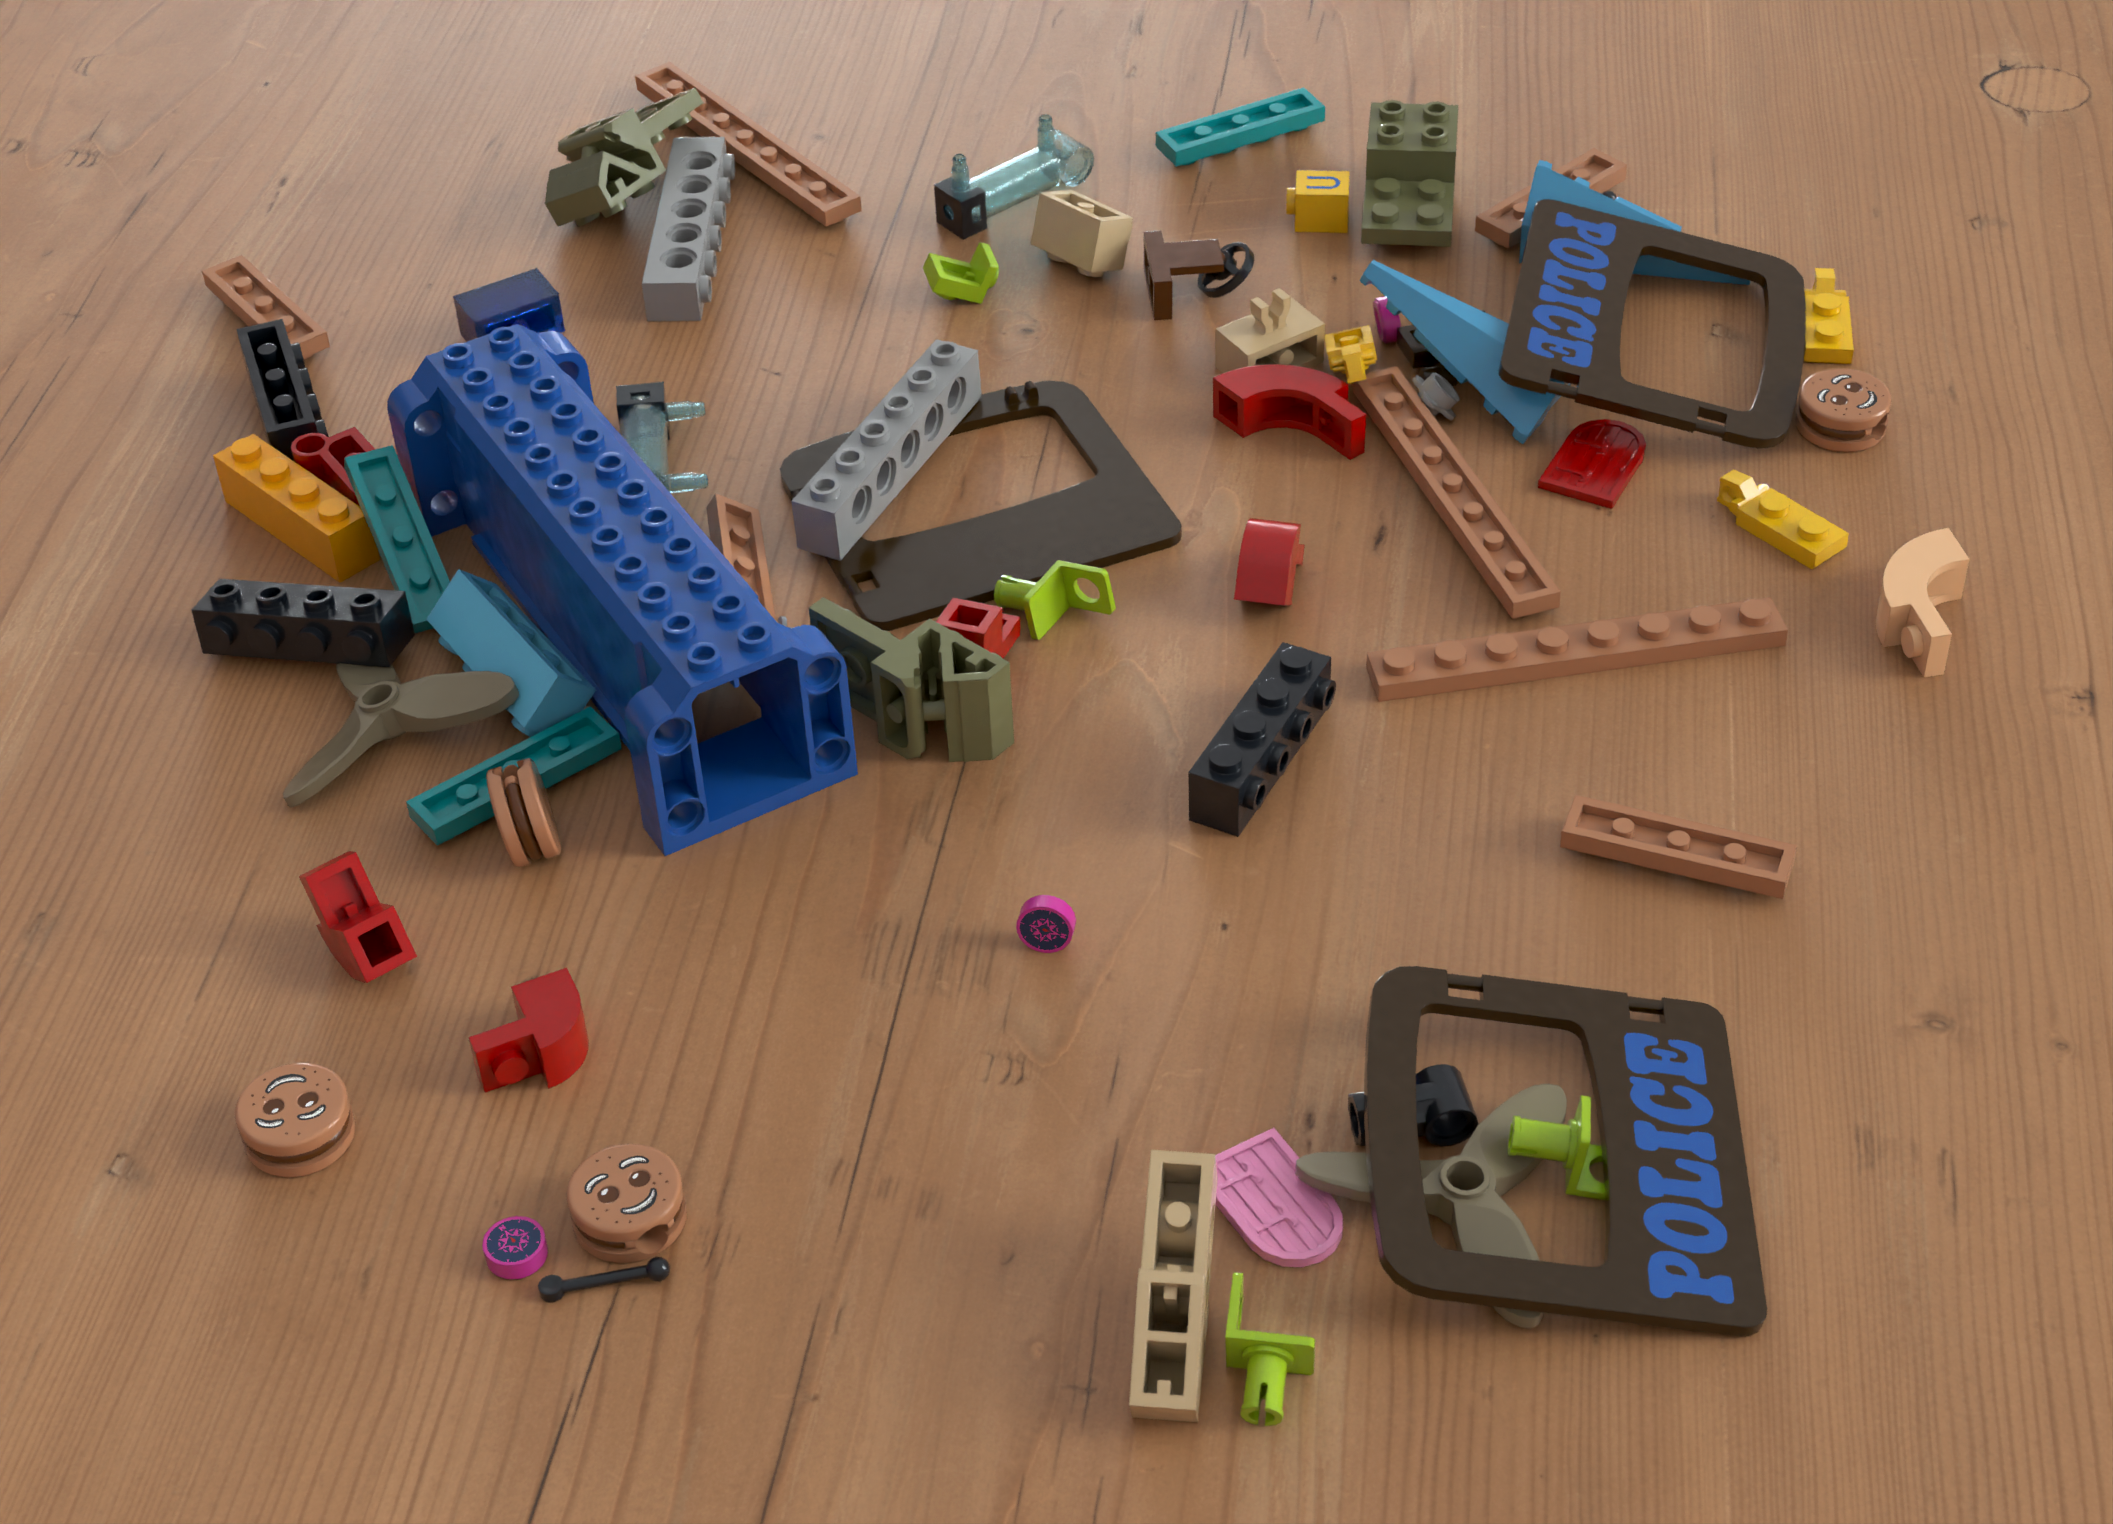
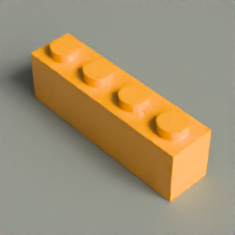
M255 434L241 438L231 446L213 455L225 502L339 583L380 560L377 546L361 507Z

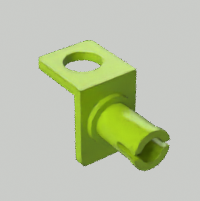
M1057 560L1038 582L1003 575L1001 576L1002 580L997 581L994 589V601L998 607L1025 611L1031 638L1040 640L1069 607L1108 615L1112 614L1116 609L1107 570ZM1085 578L1094 583L1098 588L1100 598L1093 599L1085 595L1080 590L1077 579Z
M1580 1096L1575 1117L1570 1119L1567 1125L1525 1119L1515 1115L1512 1117L1508 1138V1156L1519 1155L1560 1161L1563 1163V1168L1566 1169L1565 1194L1605 1200L1604 1183L1596 1180L1589 1170L1592 1164L1603 1162L1601 1145L1590 1144V1096Z
M1233 1272L1225 1335L1226 1367L1247 1369L1243 1405L1240 1410L1242 1419L1251 1424L1258 1425L1261 1401L1266 1400L1265 1426L1277 1425L1283 1420L1284 1412L1282 1408L1286 1373L1312 1375L1314 1373L1315 1339L1308 1336L1240 1330L1244 1299L1243 1273Z

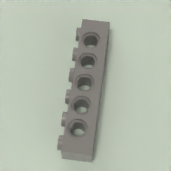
M725 137L673 138L642 279L647 321H701L704 303H711V277H716V252H721V228L726 226L725 204L730 203V180L735 179V159L733 154H727Z
M937 339L791 501L797 548L839 561L843 559L982 397L978 350L960 346L954 342Z

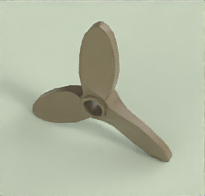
M336 663L339 678L347 693L355 702V706L341 730L293 777L283 792V798L288 807L297 806L326 787L373 744L382 740L394 739L405 732L438 731L493 716L512 705L519 697V691L511 677L500 672L468 671L434 674L401 684L393 665L390 667Z
M1553 1084L1533 1085L1502 1103L1477 1126L1460 1155L1444 1160H1420L1427 1213L1437 1216L1443 1222L1451 1225L1457 1251L1540 1261L1522 1222L1500 1196L1525 1180L1543 1160L1519 1155L1508 1156V1138L1512 1117L1515 1115L1525 1119L1564 1124L1567 1098L1560 1086ZM1317 1152L1304 1155L1296 1161L1295 1174L1309 1186L1326 1193L1371 1203L1366 1153ZM1493 1307L1506 1321L1524 1328L1538 1326L1544 1316L1542 1312Z

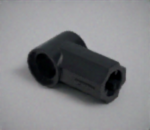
M1447 1064L1433 1065L1416 1074L1418 1137L1426 1136V1139L1431 1144L1437 1146L1459 1144L1470 1138L1478 1126L1477 1116L1462 1075L1456 1067ZM1364 1092L1348 1094V1111L1356 1145L1366 1146Z

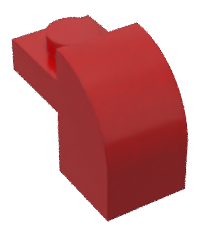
M1255 518L1248 520L1239 554L1234 600L1284 606L1291 605L1296 564H1303L1305 544H1299L1301 524Z
M953 598L936 620L937 623L960 633L964 638L990 652L998 654L1003 659L1020 636L1019 616L1002 613L1003 607Z
M348 851L299 876L320 920V924L316 926L335 959L353 979L368 983L417 957L394 906L379 902L356 852Z
M567 967L511 986L518 1020L468 1037L477 1076L485 1093L540 1073L548 1089L570 1078L583 1064L588 1053L589 1039L580 995Z

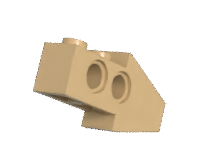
M1151 1150L1142 1259L1141 1268L1138 1271L1129 1399L1132 1418L1198 1423L1209 1316L1208 1298L1218 1179L1215 1154Z

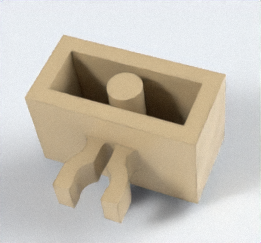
M1073 190L1041 192L1038 198L1031 245L1048 252L1047 257L1051 260L1069 262L1078 266L1077 271L1083 275L1101 277L1105 271L1123 269L1128 241H1130L1133 218Z
M1278 288L1272 291L1273 300L1270 307L1259 297L1250 300V315L1215 329V367L1222 373L1249 366L1269 364L1294 365L1306 368L1314 367L1324 362L1325 323L1282 289Z

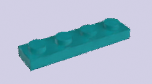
M1303 87L1155 132L1156 148L1175 166L1190 165L1199 159L1216 154L1229 153L1235 148L1255 142H1265L1271 137L1291 131H1301L1310 125L1324 122L1325 106Z
M393 445L345 457V471L394 590L406 592L414 633L433 629L426 619L449 585L450 580Z
M590 706L406 801L409 817L438 846L495 816L487 787L486 773L488 770L500 766L505 769L508 765L518 767L516 761L531 758L538 768L546 789L621 750L619 733Z

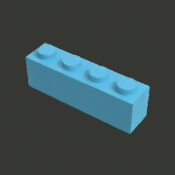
M458 569L426 619L441 635L438 642L465 662L462 666L465 672L492 671L511 677L519 691V697L506 710L514 716L511 723L529 737L582 711L596 691L496 583Z

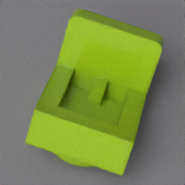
M979 242L970 263L929 253L923 265V270L932 292L947 300L959 298L979 304L982 303L988 289L995 285L999 274V266L989 244Z

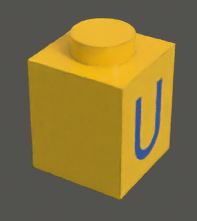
M1296 170V188H1287L1286 214L1295 215V232L1348 233L1349 171Z

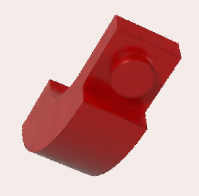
M1277 364L1239 368L1213 377V417L1242 438L1261 430L1292 428L1318 437L1349 460L1365 453L1366 413L1348 402L1349 384L1341 379L1311 368Z

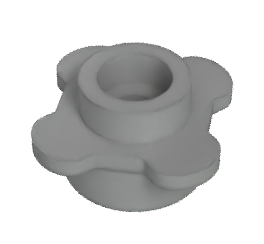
M1435 372L1425 381L1418 375L1412 379L1420 391L1418 393L1419 397L1434 417L1438 413H1442L1451 421L1456 417L1451 408L1460 398L1456 390L1446 379Z

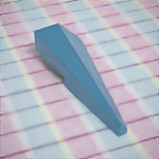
M1539 160L1536 165L1522 222L1519 263H1522L1535 204L1542 199L1557 200L1681 232L1682 227L1619 196L1613 200L1589 188L1590 182L1580 177L1572 180L1551 170V163ZM1651 255L1639 257L1632 273L1750 285L1751 283L1749 280Z
M1375 260L1370 262L1362 274L1360 282L1364 286L1373 284L1388 299L1386 308L1394 316L1402 313L1416 327L1414 336L1461 384L1467 381L1471 383L1485 397L1483 406L1491 415L1500 412L1515 427L1512 436L1524 444L1542 424L1549 409L1561 396L1547 392L1545 395L1514 387L1500 378L1498 369L1508 323ZM1550 378V381L1565 384L1568 386L1571 385L1570 383Z

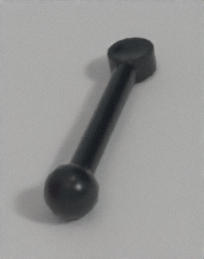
M654 1257L643 1266L562 1280L557 1275H548L541 1279L538 1289L544 1301L556 1302L566 1292L647 1277L653 1281L660 1282L669 1276L670 1265L663 1257Z

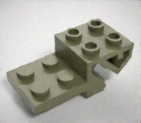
M696 87L644 106L636 112L631 108L585 125L558 142V152L566 155V160L571 163L549 170L545 205L557 227L575 221L577 227H580L601 215L600 212H602L604 218L612 216L627 207L624 199L629 196L632 199L637 198L655 187L652 180L667 170L653 145L665 138L663 130L667 127L671 131L692 120L690 112L703 104Z
M1396 100L1371 103L1361 244L1451 247L1459 105H1447L1443 102L1404 104Z
M824 597L809 607L810 625L818 628L844 657L847 665L851 707L877 722L880 744L906 759L921 758V753L926 750L927 721L944 720V730L947 732L949 762L993 760L1014 744L1010 662L932 619H928L903 639L899 640L890 632L881 630L858 617L851 610L844 609Z

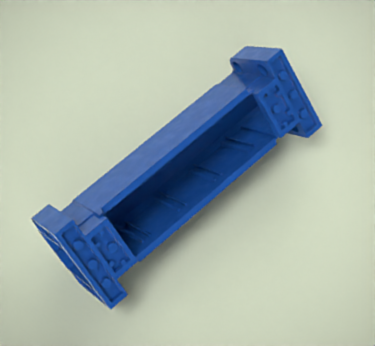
M519 324L497 328L488 335L465 343L449 345L442 351L426 356L413 377L399 384L391 392L387 401V410L397 456L431 537L466 524L474 534V536H471L472 544L528 618L596 689L590 699L608 723L619 733L620 739L631 752L643 828L664 856L858 775L847 665L844 657L815 626L801 625L791 629L777 623L760 603L758 595L595 406L587 363L584 357L563 334L555 331L538 334ZM730 682L734 688L739 687L741 684L761 708L762 717L697 744L692 711L694 699L698 694Z

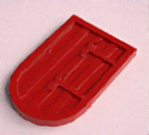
M1610 419L1590 420L1578 425L1567 436L1538 480V488L1612 509L1643 462L1646 451V441L1643 434L1629 424Z

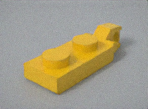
M1815 268V280L1812 289H1804L1806 332L1803 362L1852 364L1854 347L1849 296H1846V290H1835L1834 269Z
M1370 325L1325 334L1330 370H1333V373L1341 371L1342 374H1346L1348 383L1366 380L1365 370L1369 368V365L1376 364L1375 361L1377 360Z
M1734 469L1720 477L1717 501L1728 507L1736 516V525L1806 567L1814 569L1847 547L1848 532L1796 503L1784 494L1769 488L1765 484L1760 483L1756 485L1751 476Z

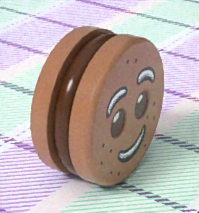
M1829 369L1815 373L1804 381L1800 389L1799 406L1796 415L1797 429L1807 441L1823 449L1837 452H1856L1871 448L1878 444L1885 436L1892 401L1890 391L1876 377L1857 370Z
M531 758L516 761L518 767L508 765L503 769L500 766L490 769L486 773L488 792L497 825L509 857L516 867L529 865L532 863V860H539L543 856L548 859L561 853L560 838L551 804L538 768Z
M286 1064L261 1074L244 1089L235 1108L236 1125L248 1159L261 1171L274 1176L300 1177L325 1169L346 1152L355 1134V1118L345 1084L336 1073L317 1064Z
M622 1144L600 1150L588 1157L577 1167L567 1186V1203L577 1241L588 1253L608 1262L632 1263L651 1258L667 1249L678 1238L685 1225L687 1208L678 1167L669 1156L650 1146Z

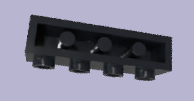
M283 319L236 329L268 444L294 461L291 444L296 438L308 433H320L328 437L307 367L305 368L299 342L290 344Z
M219 579L191 609L203 654L390 667L415 636L406 592L397 590Z
M1282 642L1188 772L1189 821L1239 837L1255 812L1259 810L1275 783L1284 774L1300 747L1307 741L1310 733L1325 711L1331 706L1336 692V682L1331 680L1330 656Z

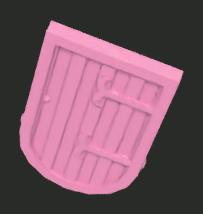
M1275 1128L1215 1155L1218 1175L1216 1206L1248 1246L1261 1258L1282 1267H1306L1322 1262L1335 1252L1342 1239L1343 1214L1330 1193L1313 1188L1297 1177L1295 1170L1296 1161L1299 1157Z

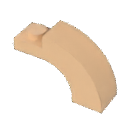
M1949 528L1935 530L1918 536L1904 544L1894 553L1884 571L1877 608L1876 630L1882 646L1902 645L1904 654L1908 658L1913 659L1923 677L1944 674L1952 633L1934 606L1962 598L1969 564L1968 556Z

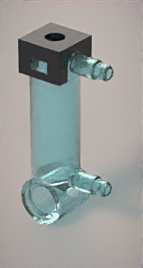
M1043 114L1038 119L1037 146L1023 154L969 178V167L966 157L963 154L953 156L952 176L934 184L936 222L962 240L987 229V218L1061 183L1073 187L1084 182L1094 166L1093 152L1089 147L1063 131L1054 130L1052 117L1048 114Z
M664 382L616 386V406L620 435L670 493H682L707 488L708 477L705 473L668 474L669 421L690 420L693 417L704 416V402L679 401L667 403Z

